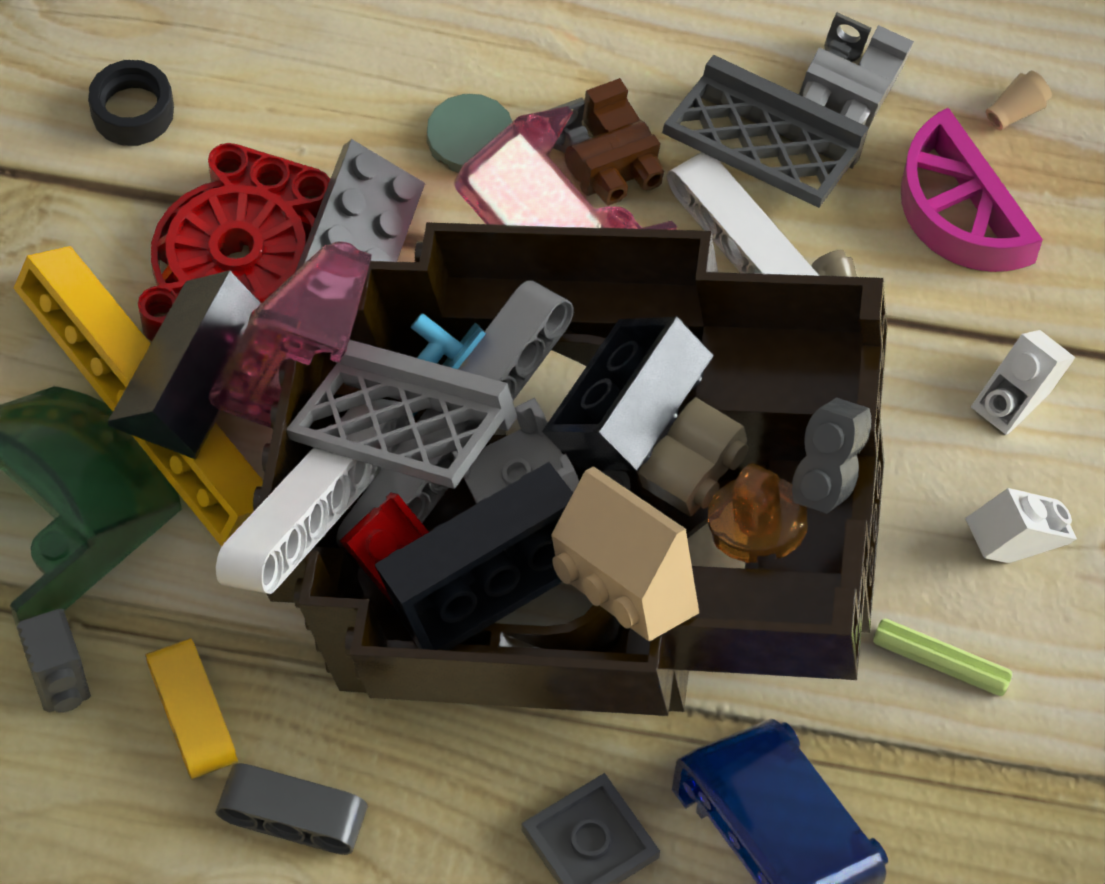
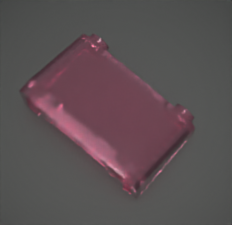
M339 241L325 245L252 311L213 379L208 398L211 404L224 412L272 428L270 421L271 407L274 401H279L282 388L279 383V368L283 361L290 358L310 365L313 355L316 353L332 352L330 360L339 363L346 353L372 255L358 250L347 242Z

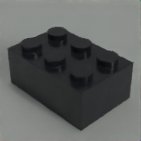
M678 317L619 319L542 432L564 454L566 453L567 457L579 469H589L594 466L598 470L637 471L651 457L652 447L664 429L670 426L677 418L678 408L688 393L701 382L704 376L703 371L714 355Z

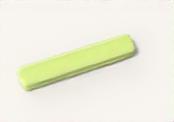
M887 618L881 620L874 634L873 642L876 645L998 696H1003L1006 693L1012 679V671L1008 668Z

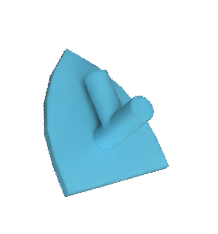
M423 313L416 318L410 327L429 342L417 357L418 359L437 364L442 356L446 355L448 358L443 363V366L458 369L486 334L475 322L459 342Z

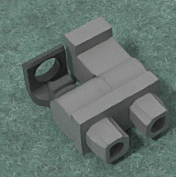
M836 12L825 41V50L820 47L817 50L806 72L799 95L870 127L875 115L903 69L914 41L878 25L859 65L852 62L860 58L872 28ZM840 25L852 26L859 32L860 36L853 37L846 34Z

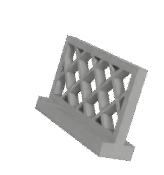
M343 338L333 351L337 364L288 426L287 434L289 440L455 489L496 430L499 428L508 431L517 419V414L508 383ZM343 382L345 385L362 389L336 399L333 397ZM384 397L402 401L374 411L372 401ZM367 404L369 413L341 422L340 412ZM427 408L443 412V414L416 423L412 414ZM334 415L336 424L319 430L309 428L313 421ZM407 415L410 425L382 434L379 424ZM468 420L481 423L478 428L458 435L454 425ZM373 426L377 434L375 437L360 442L350 441L346 438V435ZM449 428L452 437L423 446L420 436ZM414 438L418 445L417 449L399 455L387 450V447ZM457 450L458 456L448 469L429 463V459Z

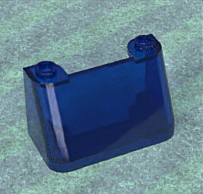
M775 719L766 720L698 747L676 761L672 791L685 809L697 802L696 813L701 819L706 816L709 817L757 884H884L886 878L885 865L888 863L885 850L876 839H868L801 751L798 736L788 723L783 722L780 724Z

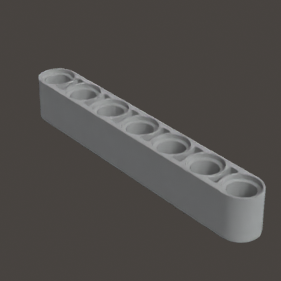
M534 281L524 282L516 289L486 329L485 336L458 370L508 383L512 400L514 401L568 328L573 317L572 303ZM427 408L417 422L443 414V412ZM468 420L456 424L454 427L458 435L478 428L481 423ZM447 427L420 437L423 446L452 436ZM415 438L402 442L394 454L399 455L417 449L418 445ZM450 452L429 459V463L448 469L455 459ZM382 468L341 523L336 535L338 547L345 548L339 540L374 507L378 508L386 500V496L390 492L399 494L420 522L423 523L449 487Z

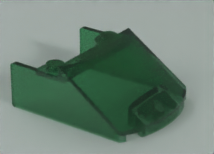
M57 386L0 405V468L54 518L50 524L36 535L30 548L33 562L44 575L10 604L16 627L20 621L56 609H64L65 611L182 510L178 492L134 437L108 426V420L113 412L106 403L87 394Z

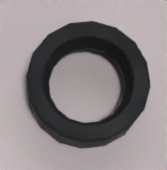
M122 60L109 64L96 74L89 86L88 102L92 120L96 130L111 142L120 145L139 146L154 141L166 132L173 120L174 102L170 83L167 76L153 64L142 60ZM128 88H142L152 92L157 97L156 105L147 113L137 117H119L108 112L105 107L106 102L118 91Z

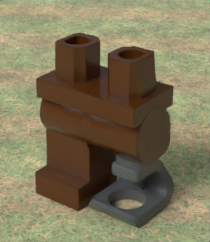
M621 78L586 90L585 99L578 98L546 110L544 121L546 142L550 147L565 153L566 165L576 180L581 182L580 188L586 197L596 193L607 206L620 202L627 196V181L635 179L642 190L648 191L659 187L662 184L664 175L663 167L658 159L661 143L654 134H651L647 124L640 120L627 99L628 89ZM573 109L568 117L556 122L559 115ZM582 120L594 136L593 138L589 137L586 127L582 126Z

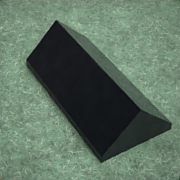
M230 270L186 281L111 414L108 426L196 460L264 332L271 313Z

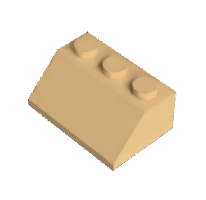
M594 466L587 469L551 534L555 557L552 560L554 570L562 582L573 585L584 593L593 605H600L614 615L623 627L631 628L646 640L651 641L699 614L686 529Z

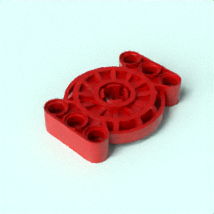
M224 143L213 148L208 157L211 182L203 184L181 196L167 209L156 226L151 241V265L157 286L143 291L138 300L143 334L146 338L153 341L167 316L154 317V315L169 312L186 281L229 270L271 313L265 330L273 328L297 313L299 299L301 298L288 292V289L330 182L329 176L319 169L234 143ZM316 196L317 198L310 199L307 197ZM243 245L249 247V254L242 258L227 257L230 254L242 252ZM160 260L168 265L163 273L160 270ZM265 330L243 371L254 370L260 367L266 360Z

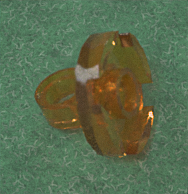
M751 463L741 471L736 480L730 481L716 492L708 506V526L715 546L730 558L747 563H758L757 556H768L776 553V559L787 556L800 546L808 527L807 507L794 503L792 484L778 478L777 474L755 463Z

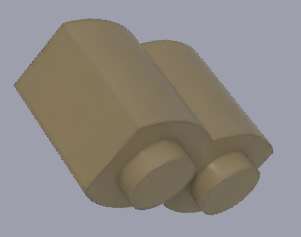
M695 397L679 414L668 434L654 447L649 460L641 466L638 475L642 487L690 517L700 507L703 509L707 508L718 493L720 486L717 482L718 479L728 469L735 470L747 454L748 445L746 444L747 437L744 426Z

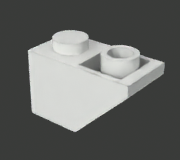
M1041 330L1021 334L971 405V408L1007 435L1050 394L1075 357Z
M1007 488L965 518L983 557L1005 563H1012L1071 544L1077 539L1070 526L1072 522L1071 515L1060 501Z

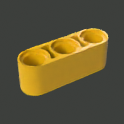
M192 638L146 653L145 657L152 679L191 780L238 763L229 731Z

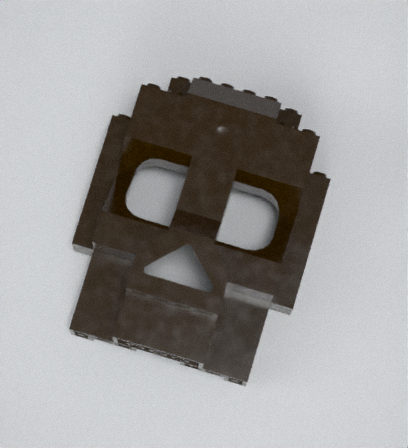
M426 222L423 241H417L415 246V262L363 261L360 279H354L352 283L351 301L299 299L296 318H290L288 322L287 340L290 349L288 359H282L279 367V383L282 389L279 401H274L271 407L270 421L273 434L271 443H266L263 447L262 468L265 474L262 486H257L254 492V511L314 448L289 440L287 428L337 364L333 351L343 338L417 358L429 343L410 328L421 313L425 314L460 342L475 322L485 332L516 289L526 281H534L572 303L573 317L571 322L552 348V351L585 366L588 365L619 319L678 317L714 355L703 371L704 376L701 382L688 393L678 408V416L696 397L743 425L747 437L746 444L748 445V451L742 463L735 470L728 469L718 479L717 482L720 486L712 503L705 509L700 507L691 517L644 489L638 475L641 467L637 471L616 470L624 471L628 474L631 486L630 492L684 527L687 538L737 500L745 498L752 502L745 569L692 566L699 614L651 641L646 640L633 629L623 627L614 615L600 605H592L584 615L567 624L538 626L493 623L448 651L419 649L402 625L394 606L352 555L347 553L345 548L338 547L336 543V535L341 523L366 491L365 489L273 593H266L270 602L295 603L296 608H300L305 618V627L311 631L315 639L316 650L321 652L325 660L326 671L331 673L339 691L367 693L369 698L668 716L669 711L684 712L689 671L857 680L861 632L870 633L885 464L880 414L888 333L884 278L718 272L711 231ZM443 355L437 364L443 365L448 357ZM343 382L333 397L336 399L362 389L345 385ZM390 397L381 398V399H385V400H392V401L402 402V401H400V400L393 399V398H390ZM837 397L868 407L871 413V430L865 446L857 454L859 472L854 490L844 502L826 514L794 503L792 483L798 465L807 456L805 451V433L811 417L820 407ZM426 409L419 411L414 416L415 423L420 419V417L423 415ZM348 410L339 413L340 419ZM334 415L313 421L309 428L319 430L336 424ZM673 423L664 429L652 447L653 449L668 434ZM498 428L486 446L508 436L506 435V430ZM570 460L573 468L575 469L578 480L580 481L581 477L587 469H579ZM464 478L461 479L455 489H447L422 523L429 532L438 525L446 523L477 504Z

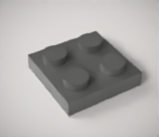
M605 773L522 823V832L558 884H619L660 857L659 848Z

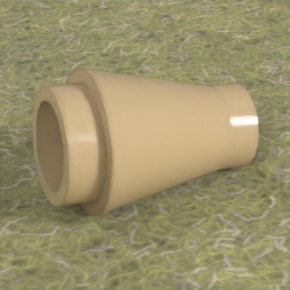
M1037 72L1020 73L995 103L986 109L987 118L996 129L1001 131L1008 125L1045 109L1047 106L1046 102L1052 98L1051 89Z

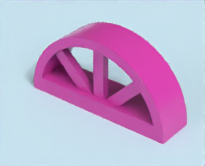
M946 108L938 112L919 129L913 138L903 172L901 203L912 230L936 254L966 268L1002 272L1035 264L1043 239L951 110ZM935 149L939 156L929 153ZM917 168L953 176L960 185L927 200L919 183ZM969 198L977 208L971 233L949 223L938 212ZM987 224L997 238L984 237Z

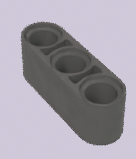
M236 763L231 767L215 813L222 820L242 828L331 853L348 855L353 852L368 805L362 798L346 791L253 765Z

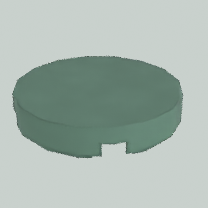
M461 94L448 98L434 109L428 119L427 144L432 156L439 163L441 160L444 164L449 165L450 170L457 173L478 174L494 169L501 164V159L507 153H510L513 148L514 124L509 112L498 101L481 94Z

